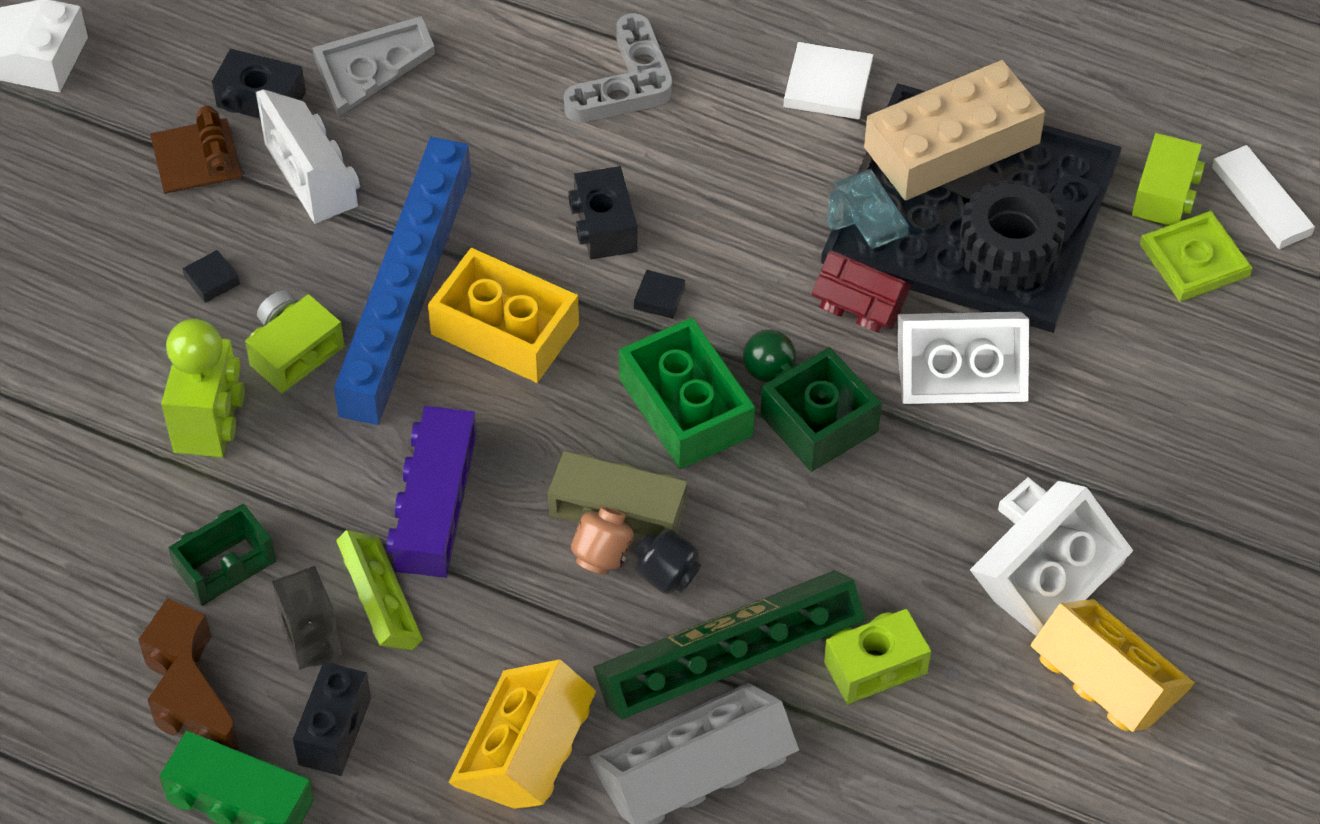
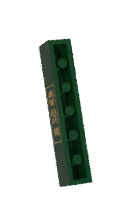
M833 570L593 666L606 708L619 718L625 719L866 621V617L854 579Z

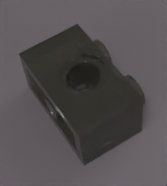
M312 566L272 581L282 629L299 669L311 665L320 666L323 662H329L333 657L341 655L334 609L316 567Z

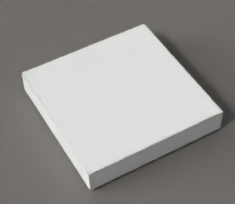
M798 42L783 107L860 119L872 67L873 54Z

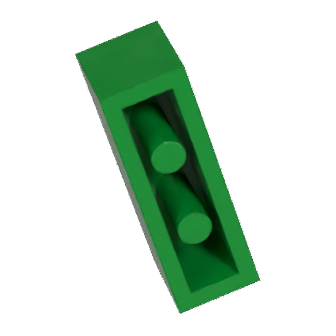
M187 730L159 775L166 799L172 805L185 811L193 808L206 813L217 824H302L314 802L309 779Z

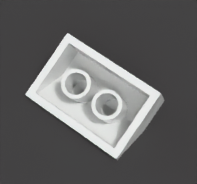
M264 89L256 92L265 145L314 224L357 207L356 189L360 188L357 174L351 166L346 168L343 164L342 153L336 141H329L327 139L326 130L318 114L312 115L304 101Z
M1022 312L898 314V363L902 403L1028 401L1029 318Z
M1057 481L970 571L996 604L1037 636L1060 603L1086 600L1133 552V549L1087 487Z

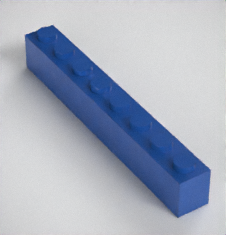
M430 137L334 386L338 417L375 425L380 423L471 177L469 144L435 137Z

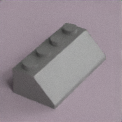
M746 683L588 758L623 819L630 824H658L665 819V814L679 807L689 808L696 806L706 799L707 794L719 788L727 789L742 784L746 780V775L759 769H772L780 766L787 760L786 756L799 751L782 701L754 685Z

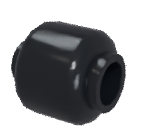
M665 529L657 536L649 532L634 552L640 557L636 567L637 574L664 594H670L675 590L682 593L702 566L697 562L699 558L698 549L671 529Z

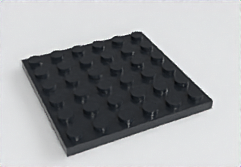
M897 83L887 107L926 91ZM1043 125L1039 144L989 166L988 170L1014 182L1016 180L1024 181L1025 186L1031 187L1034 184L1041 187L1040 192L1042 194L1051 193L1065 174H1075L1097 184L1100 188V192L1067 241L1062 243L1060 259L1054 273H1048L1047 280L1041 284L1034 281L1033 288L1025 290L1022 286H1018L1016 291H1007L1005 286H999V289L990 287V282L988 281L981 283L976 280V273H968L964 268L965 261L960 260L958 246L964 207L966 203H970V199L939 186L905 201L868 152H866L822 251L821 263L824 264L828 253L834 251L911 284L910 290L982 312H1022L1029 318V326L1054 333L1118 164L1122 147ZM1077 182L1069 183L1063 188V195L1073 202L1083 201L1089 194L1087 187ZM1012 232L998 233L1012 239L1025 238Z

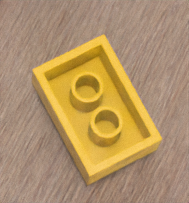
M470 248L428 304L431 335L535 383L540 381L579 326L577 294L474 248Z

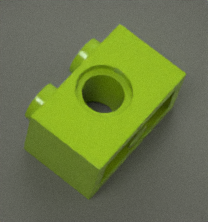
M904 609L894 614L891 612L880 614L868 624L855 629L846 628L834 633L831 638L826 639L824 663L846 704L849 705L928 674L931 650L909 611ZM868 651H879L883 655L874 656L869 654Z

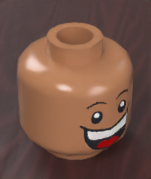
M601 506L599 512H586L581 516L571 542V551L577 557L576 563L579 566L603 575H607L610 570H616L623 566L634 538L633 529L624 522L626 516L624 513L610 507Z

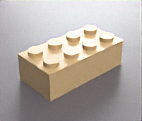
M1000 60L868 115L864 148L906 201L1039 144L1045 111L1005 62Z

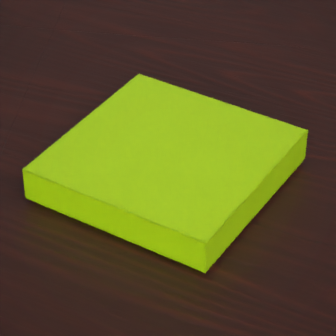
M1211 210L1141 236L1140 246L1179 302L1245 279L1251 275L1252 266Z

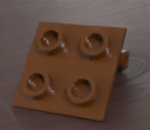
M203 106L198 110L196 115L197 124L150 133L164 194L242 178L228 119H220L219 113L211 106Z

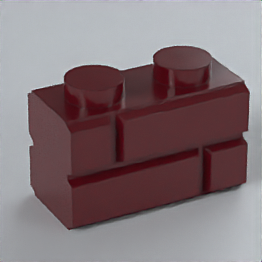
M830 251L811 295L822 300L819 308L839 317H842L844 310L858 315L856 324L877 333L881 326L892 330L910 291L911 284L834 251Z

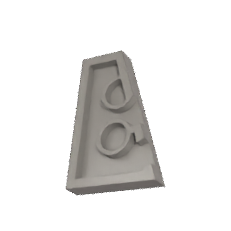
M422 16L313 47V57L338 117L435 55V46Z

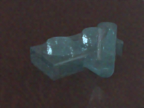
M871 169L835 182V189L830 193L827 221L829 228L839 230L856 224L871 249L908 235L909 225Z

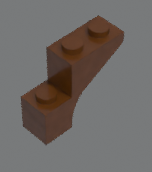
M167 598L138 639L146 665L156 673L164 675L148 698L154 723L159 729L169 735L175 736L178 733L184 735L187 730L237 750L239 743L233 731L234 723L232 717L198 669L201 654L211 639L206 615Z

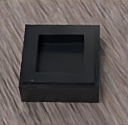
M218 250L182 268L185 279L204 303L240 285L237 273Z
M646 270L634 299V309L673 319L685 290V279Z

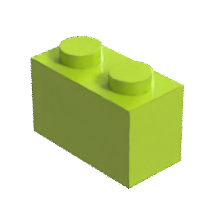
M1155 133L1137 190L1132 216L1165 225H1172L1180 222L1183 213L1191 214L1197 191L1191 190L1190 187L1191 184H1200L1205 162L1198 160L1202 144Z
M309 294L297 303L288 305L282 314L267 325L257 328L245 340L250 366L282 394L345 347L341 321Z

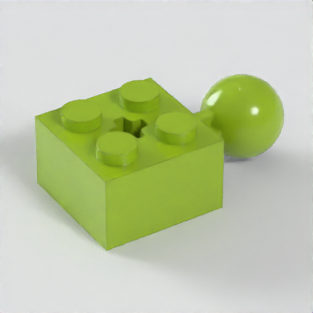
M187 319L173 327L166 342V351L172 366L161 405L173 453L223 458L227 441L233 442L236 434L235 409L236 407H242L245 397L244 382H239L238 379L240 360L233 355L231 341L229 339H221L219 332L212 324L202 319Z

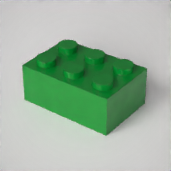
M693 317L619 349V380L679 470L753 437L755 407Z

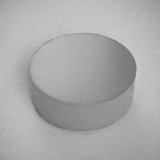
M287 290L277 291L262 302L257 311V318L265 326L282 314L288 305L298 301Z

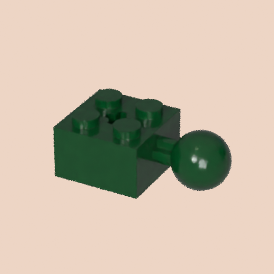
M761 330L752 335L746 342L743 350L745 368L755 379L768 382L762 386L760 416L811 472L879 431L882 402L831 347L795 366L796 350L794 344L786 334L778 330Z

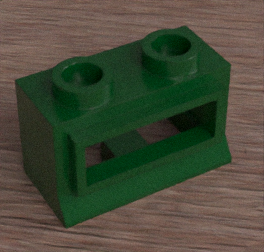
M244 503L232 510L220 513L212 522L194 532L182 535L176 543L168 547L173 567L194 593L201 606L276 562L271 537ZM245 539L253 549L240 558L234 552L228 553L221 560L222 568L204 579L197 570L194 571L195 568Z

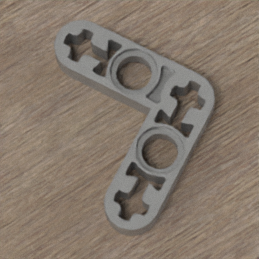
M637 13L626 14L618 19L616 24L617 44L629 73L570 86L563 95L564 113L568 119L578 123L589 122L660 106L671 99L672 76L651 24L645 16ZM633 30L636 34H639V41L634 42V36L631 32ZM640 55H649L654 58L648 64L638 63L634 59ZM635 88H638V94H635ZM615 90H621L626 92L628 96L624 99L616 100L609 97L608 94ZM598 96H601V102H598Z

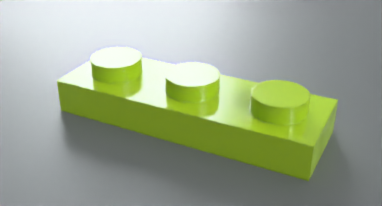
M346 530L336 541L344 558V564L349 570L358 592V598L369 618L375 638L380 646L412 651L423 639L379 536Z

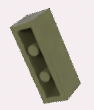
M563 451L548 490L549 516L579 523L584 513L591 511L599 512L601 506H606L626 515L624 522L633 529L635 538L644 539L649 532L657 536L665 529H671L678 533L687 506V481L680 480L670 474H655L639 470L629 464H614L598 460L584 453L574 454Z

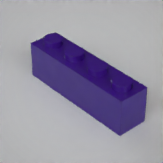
M424 406L421 422H414L411 446L415 447L413 457H406L403 468V481L407 482L405 492H398L395 503V517L399 518L397 528H390L387 537L386 551L387 554L393 555L395 572L447 578L477 437L475 411Z

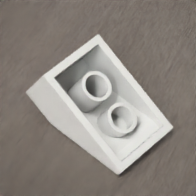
M36 0L0 7V81L60 93L88 39L81 7L52 0Z

